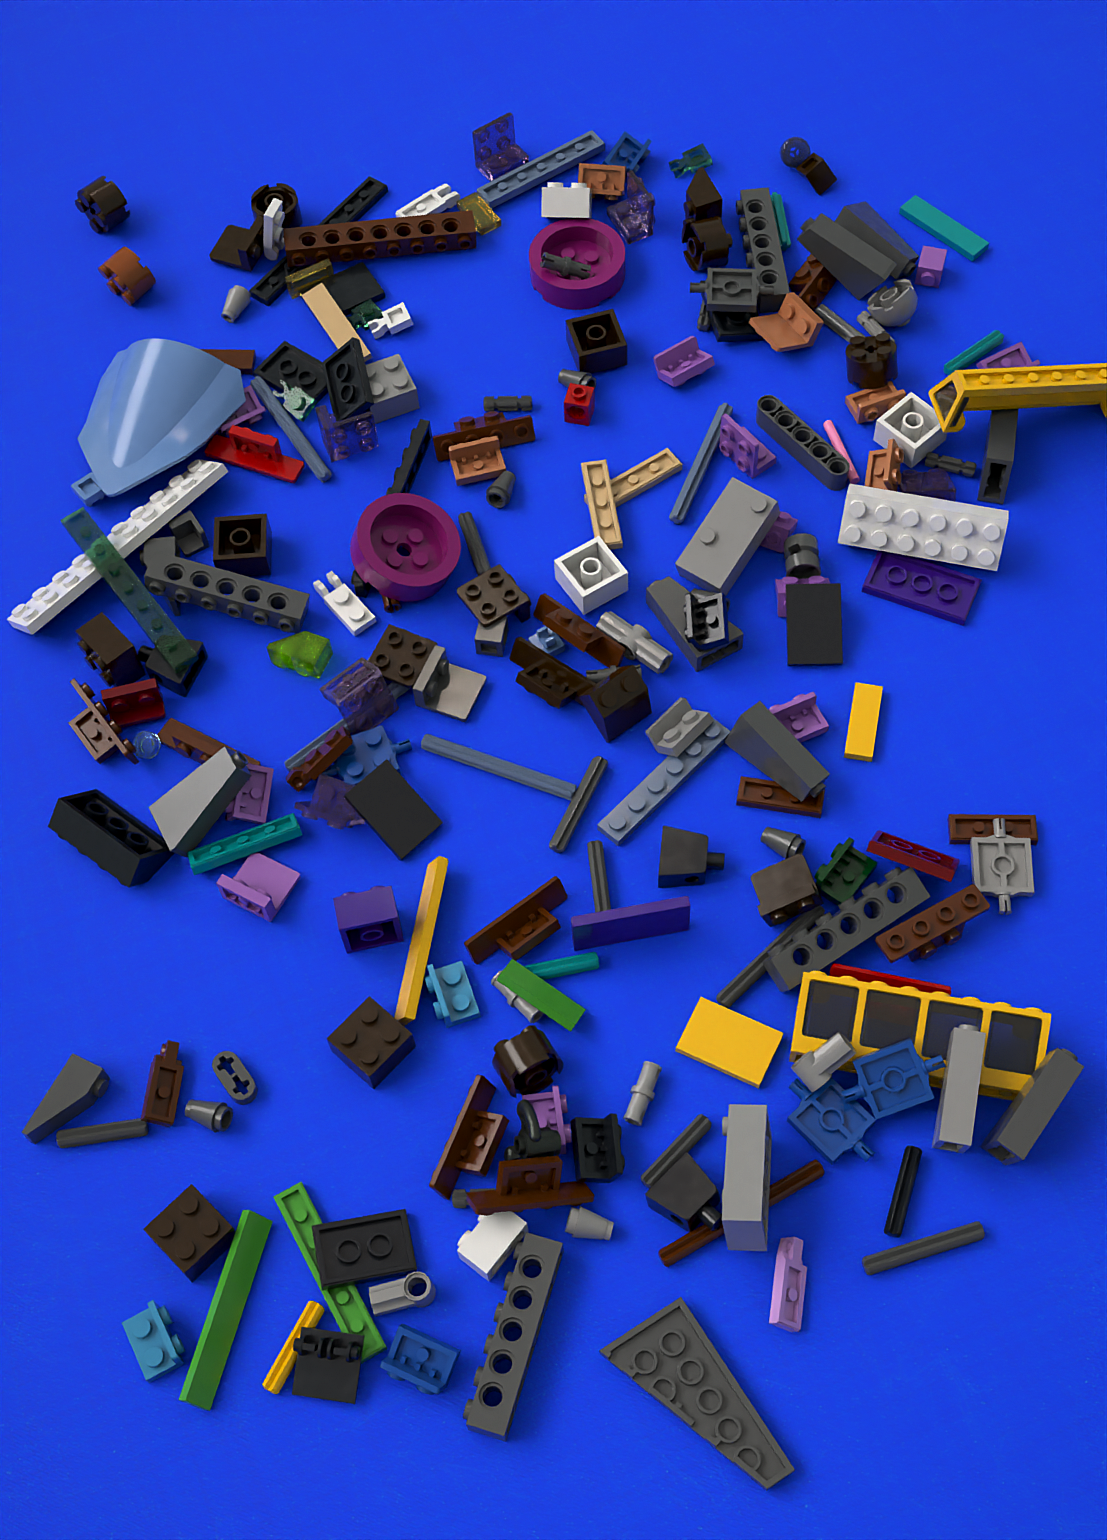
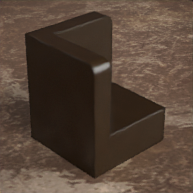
M814 152L796 168L800 176L808 180L819 195L837 181V178L824 159Z

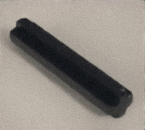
M908 1145L904 1151L884 1228V1233L892 1237L899 1238L902 1234L922 1155V1150L918 1147Z

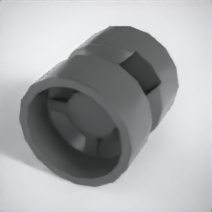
M799 533L788 537L783 545L784 558L786 560V577L792 576L798 579H806L811 576H820L821 567L816 537L806 533Z

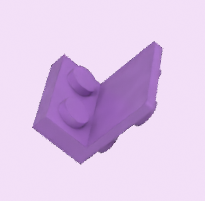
M726 413L721 416L719 448L726 457L729 456L736 463L740 471L746 472L753 479L776 464V456L744 426L740 427Z
M256 852L249 855L233 878L222 874L216 884L224 899L271 922L301 876L298 872Z

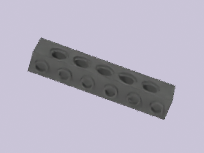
M769 187L740 190V200H736V214L741 215V218H739L740 232H744L742 236L743 250L748 251L746 253L747 268L757 269L759 285H774V296L759 295L757 299L759 313L778 312L786 294L790 293Z
M159 551L154 552L144 575L145 591L151 592L156 596H166L176 599L181 603H191L201 606L206 610H216L226 613L231 617H240L254 621L259 625L276 627L284 632L300 634L309 608L310 594Z
M896 867L884 875L886 881L878 885L877 882H874L862 889L863 896L857 900L851 897L839 904L840 911L834 915L828 912L816 919L815 923L817 926L808 931L805 927L791 936L793 942L787 946L781 943L767 952L770 957L762 961L779 991L791 990L801 983L803 972L820 971L931 897L914 869L909 867L901 870L900 867ZM888 889L895 894L894 903L887 897ZM865 904L872 909L871 918H868L864 913ZM842 919L849 925L848 934L844 933L841 929ZM818 935L823 936L826 940L824 950L817 944ZM795 950L799 951L802 955L803 961L801 965L796 964L793 959Z
M527 1232L523 1242L518 1240L513 1259L517 1260L514 1272L509 1271L507 1273L503 1290L507 1291L504 1303H498L493 1321L497 1322L494 1335H488L483 1353L487 1354L484 1367L479 1366L475 1374L473 1386H476L477 1390L474 1400L468 1399L464 1409L463 1419L467 1420L466 1426L468 1430L505 1442L507 1441L564 1253L563 1243ZM536 1265L540 1267L541 1273L535 1278H529L524 1275L527 1267ZM527 1296L532 1300V1303L526 1309H518L514 1306L517 1298ZM509 1328H519L522 1331L521 1337L516 1341L505 1339L504 1335ZM501 1359H507L512 1362V1368L505 1374L497 1373L494 1370L496 1363ZM492 1391L499 1392L502 1395L501 1402L494 1407L487 1406L484 1403L486 1395Z

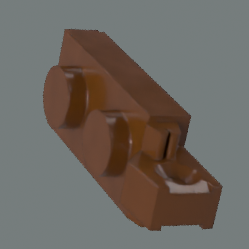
M343 725L338 730L331 731L326 736L325 743L318 750L314 749L306 756L304 764H301L300 767L292 768L286 776L287 783L299 792L311 779H317L353 743L350 732Z
M167 1040L165 1044H162L160 1055H154L150 1067L141 1121L165 1127H171L174 1123L184 1066H181L182 1061L177 1060L178 1042Z

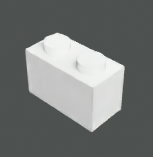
M511 1211L498 1212L489 1216L479 1215L477 1226L472 1232L470 1230L466 1231L457 1244L459 1246L457 1249L459 1258L487 1281L492 1279L511 1255L518 1240L522 1241L526 1232H529L527 1223Z

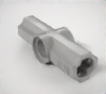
M612 611L605 612L600 617L596 628L626 648L624 657L629 660L636 658L657 674L663 673L669 667L673 660V654L652 640L650 633L644 627L638 624L632 626Z

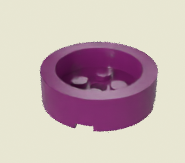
M568 218L546 226L535 236L529 249L532 286L534 290H537L543 296V300L560 308L582 310L599 306L600 301L608 297L610 299L619 292L625 280V247L621 237L607 224L589 218ZM544 252L562 258L568 256L571 257L572 261L591 265V271H587V273H590L589 278L583 280L568 274L567 276H562L560 272L541 268L540 261L544 262L541 257Z
M409 493L388 494L370 503L363 511L357 523L350 544L351 559L361 579L380 591L379 594L398 601H419L439 592L451 576L461 551L460 536L450 516L429 499ZM402 546L410 555L406 557L401 556L397 549Z

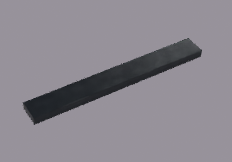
M369 176L319 225L358 221L388 192L387 185ZM285 256L249 290L251 297L269 307L311 265L288 267L287 257Z

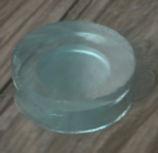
M150 731L139 732L134 737L132 743L137 749L135 755L144 759L154 758L161 747L158 735Z

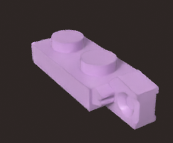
M797 1237L780 1239L776 1256L769 1324L789 1332H799L801 1330L807 1267L802 1262L803 1240Z

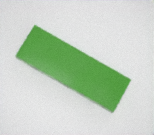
M514 959L508 963L497 978L499 983L570 1032L586 1010Z

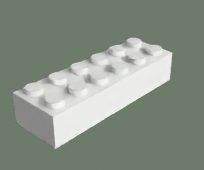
M849 484L838 543L997 571L1008 525L1009 511Z

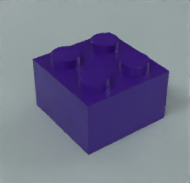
M375 886L368 891L359 893L346 892L340 897L333 898L338 928L347 954L404 941L392 886Z

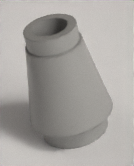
M234 285L233 288L229 289L221 317L227 322L234 323L235 319L251 302L250 292L239 285Z
M581 1206L579 1209L571 1207L565 1232L572 1234L574 1238L604 1239L609 1241L614 1222Z

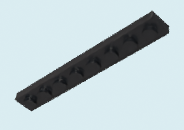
M420 419L417 428H413L410 436V445L403 451L402 464L396 468L393 486L388 488L386 495L410 493L432 439L430 421ZM355 569L352 574L351 583L355 587L356 596L367 598L371 584L369 582L365 583Z

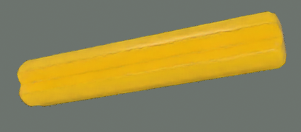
M312 1300L307 1303L262 1383V1386L267 1391L273 1394L280 1392L297 1361L298 1352L293 1351L295 1338H300L301 1327L315 1328L324 1313V1308L321 1304Z

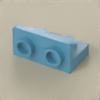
M462 961L435 970L433 964L427 965L429 975L424 977L429 994L435 992L437 1002L433 1003L437 1019H444L446 1028L481 1017Z
M154 1300L147 1303L148 1309L122 1322L148 1383L185 1364L181 1356L185 1352L184 1346L178 1334L172 1336L168 1327L169 1324L173 1323L165 1305L160 1307Z

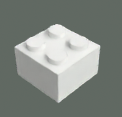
M548 182L547 187H542L541 217L592 218V188H587V183H571V188L563 187V183Z
M910 392L876 420L873 440L887 449L888 440L895 439L898 447L903 449V463L912 469L929 452H932L946 440L947 433H943L934 408Z
M599 536L554 560L555 579L583 615L628 591L627 570Z

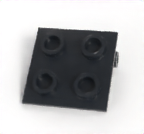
M301 1327L300 1338H295L293 1344V1351L298 1352L292 1395L356 1404L365 1335Z

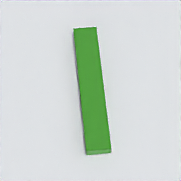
M299 1182L275 1195L274 1199L321 1290L312 1225L323 1223L302 1182ZM355 1285L321 1290L341 1332L365 1335L361 1364L387 1349Z
M251 1210L242 1211L179 1397L180 1401L206 1411L211 1409L273 1222Z

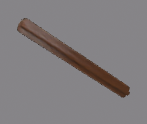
M813 1160L770 1185L769 1207L822 1177L825 1171L818 1160ZM703 1224L660 1249L658 1255L661 1262L666 1267H669L725 1234L723 1224L715 1231H711Z

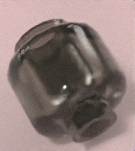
M795 136L786 139L780 146L779 151L783 164L790 168H797L811 153L807 141Z

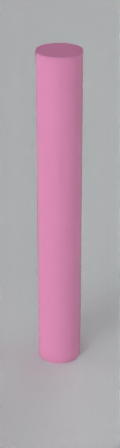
M827 420L823 423V427L833 448L849 462L848 479L850 483L857 484L860 481L857 471L832 420Z

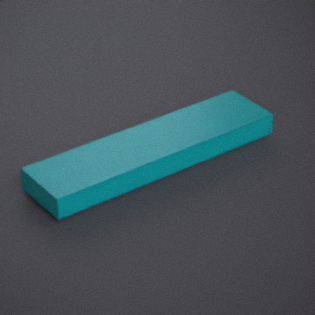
M917 195L900 207L899 214L972 262L988 249L989 242Z
M292 813L189 851L187 856L193 874L197 875L302 836V832L295 814Z

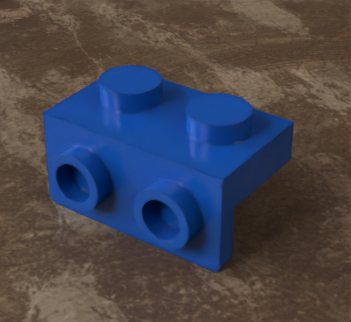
M624 131L601 165L627 166L626 178L628 175L633 178L640 168L637 162L643 163L651 152L647 148L652 141L647 139L645 144L642 145Z
M401 1324L397 1329L388 1356L382 1360L380 1368L386 1370L387 1375L395 1380L405 1381L406 1379L416 1384V1388L425 1394H439L447 1388L461 1350L412 1327Z

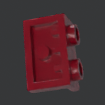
M155 678L101 690L102 700L109 712L110 721L113 719L120 728L166 717L163 696Z

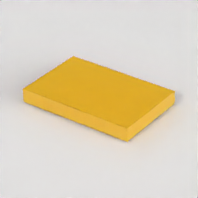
M700 997L675 1051L759 1089L784 1033Z

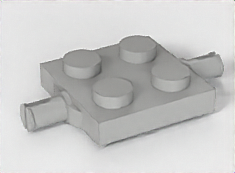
M999 818L993 820L994 835L989 837H972L970 840L972 883L976 885L983 896H993L999 899V914L1004 915L1005 913V915H1009L1012 913L1010 898L1015 896L1032 897L1034 894L1030 838H1015L1006 835L1005 819L1001 818L999 821Z

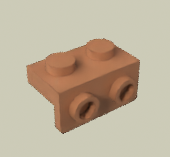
M579 163L578 183H587V188H592V198H595V194H605L604 199L618 200V196L625 195L627 166Z
M888 381V385L884 387L865 389L845 396V404L857 424L881 417L906 396V392L904 389L897 391L892 381Z
M498 436L459 443L448 448L450 463L457 486L499 477L502 472L506 471Z
M895 439L888 440L887 449L869 451L864 486L897 492V487L901 483L900 464L904 461L903 449L898 447Z

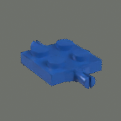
M383 725L352 735L353 743L334 761V765L329 766L321 774V777L324 780L339 775L345 782L349 792L386 759L401 774L397 763V754L412 750L409 739L393 744L387 738Z
M911 1038L852 1059L858 1074V1086L841 1091L845 1103L863 1097L870 1105L877 1120L934 1099L929 1085L928 1073L946 1066L941 1054L923 1061L917 1054Z
M832 1077L814 1092L805 1087L798 1078L791 1083L789 1089L801 1099L799 1107L788 1116L787 1122L831 1165L844 1153L852 1149L865 1162L872 1158L875 1152L862 1141V1138L875 1124L876 1119L856 1100L845 1103L841 1093L844 1089Z

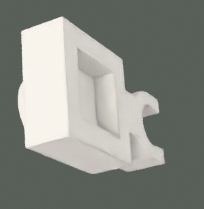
M403 302L381 312L383 318L368 322L375 339L383 336L389 330L393 335L414 325Z

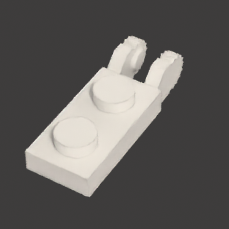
M444 183L442 186L434 190L431 189L397 210L395 213L396 218L441 213L447 208L451 209L454 205L458 204L460 195L456 191L451 192V187Z
M273 198L264 214V254L272 261L277 260L279 250L283 249L285 245L283 238L284 228H282L285 213L282 212L283 201Z
M332 571L326 574L329 583L335 588L332 592L329 593L320 580L313 583L315 590L324 599L327 607L354 636L376 623V617L345 583L342 584L339 577Z

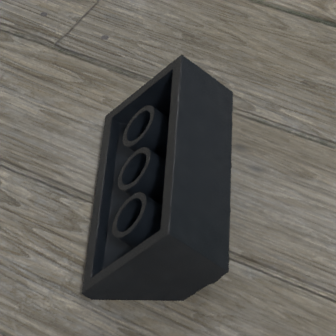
M97 789L58 798L48 825L61 839L68 841L81 854L88 856L101 869L108 871L122 885L128 887L148 882L174 854V852L169 850L163 837Z

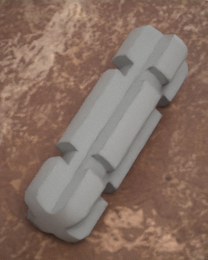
M862 311L857 316V321L871 336L887 333L867 311Z

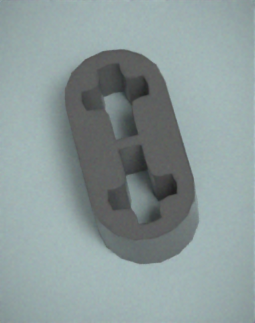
M230 1051L218 1053L212 1062V1068L217 1078L236 1103L240 1105L251 1103L256 1098L258 1089L253 1078L236 1054ZM227 1061L229 1064H231V1067L235 1073L229 1075V1073L225 1069H223V1062ZM238 1080L245 1087L247 1086L248 1092L244 1095L239 1092L235 1084Z

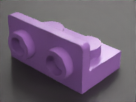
M248 763L246 766L252 776L225 809V820L233 821L236 819L262 825L266 823L274 769Z

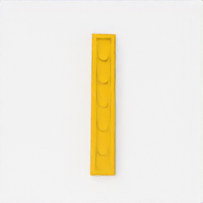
M438 856L427 865L394 1016L403 1026L415 1020L449 862L447 858Z

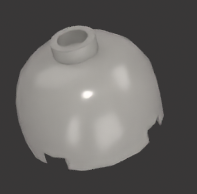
M907 279L894 281L895 286L889 289L885 285L869 298L867 302L869 307L867 309L880 325L885 327H902L909 323L910 318L915 313L918 306V298L910 280Z

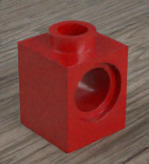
M570 383L564 400L565 422L589 426L595 409L594 387Z

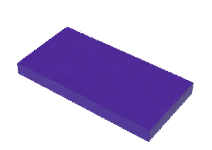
M878 550L861 592L964 626L982 579L912 556Z
M683 896L571 917L574 951L689 930L690 923L689 897Z

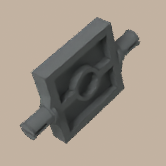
M708 268L705 283L690 282V293H704L707 299L706 311L756 312L759 295L774 296V285H759L757 269Z

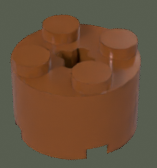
M124 246L99 266L98 271L104 278L109 280L106 283L108 288L115 295L120 292L123 300L129 306H132L156 284V280L148 267L145 266L143 268L138 262L141 259L132 250Z

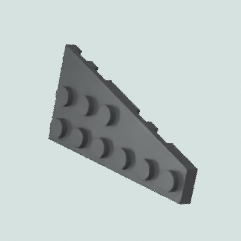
M681 1297L599 1350V1353L766 1491L795 1471Z

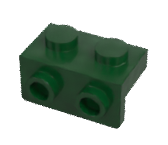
M850 837L844 844L839 843L831 854L832 860L828 865L822 864L814 876L817 880L816 886L820 895L837 906L845 900L854 897L877 866L876 861L853 847L854 840Z

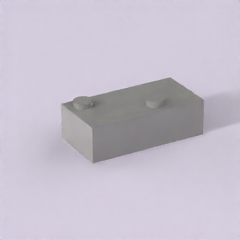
M732 477L676 561L675 565L679 575L707 591L722 592L726 596L780 515L778 501Z
M729 1104L728 1117H723L722 1133L723 1136H727L724 1189L722 1190V1224L728 1250L767 1251L772 1133L767 1105Z

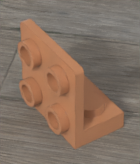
M791 292L786 294L777 314L752 317L749 324L755 329L757 334L761 335L770 344L773 350L783 352L813 346L824 321L797 294Z

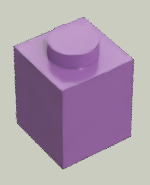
M923 245L915 284L939 288L947 254L946 249Z

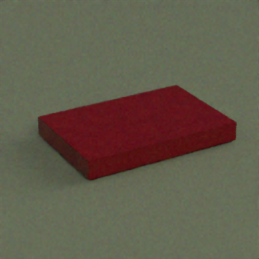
M880 830L870 840L866 850L949 882L952 881L960 862L957 858Z

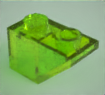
M307 631L269 643L267 646L270 660L275 666L289 668L297 671L302 676H312L318 679L333 655L328 638Z

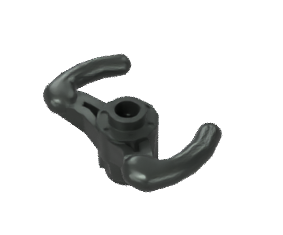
M526 1099L521 1100L517 1105V1114L521 1120V1130L518 1136L514 1138V1146H508L505 1149L504 1161L559 1155L561 1151L559 1132L551 1130L550 1127L540 1128L536 1112L531 1103Z

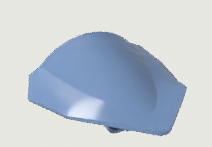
M166 339L139 340L132 343L127 349L117 352L100 379L86 423L77 438L104 494L108 497L118 496L183 461L206 444L246 402L241 371L203 350Z

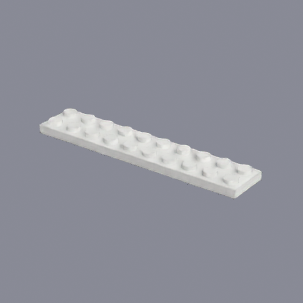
M200 459L190 463L186 472L172 478L168 483L169 486L163 491L160 490L154 493L146 505L133 510L130 514L131 517L125 522L115 525L111 529L112 533L106 538H101L94 542L89 552L76 557L72 561L73 565L66 571L63 570L54 575L52 582L46 587L36 590L32 594L33 598L26 604H20L15 607L12 615L7 618L8 622L13 628L31 635L36 633L228 473L224 464Z

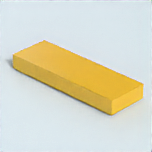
M855 682L844 758L872 762L883 686Z

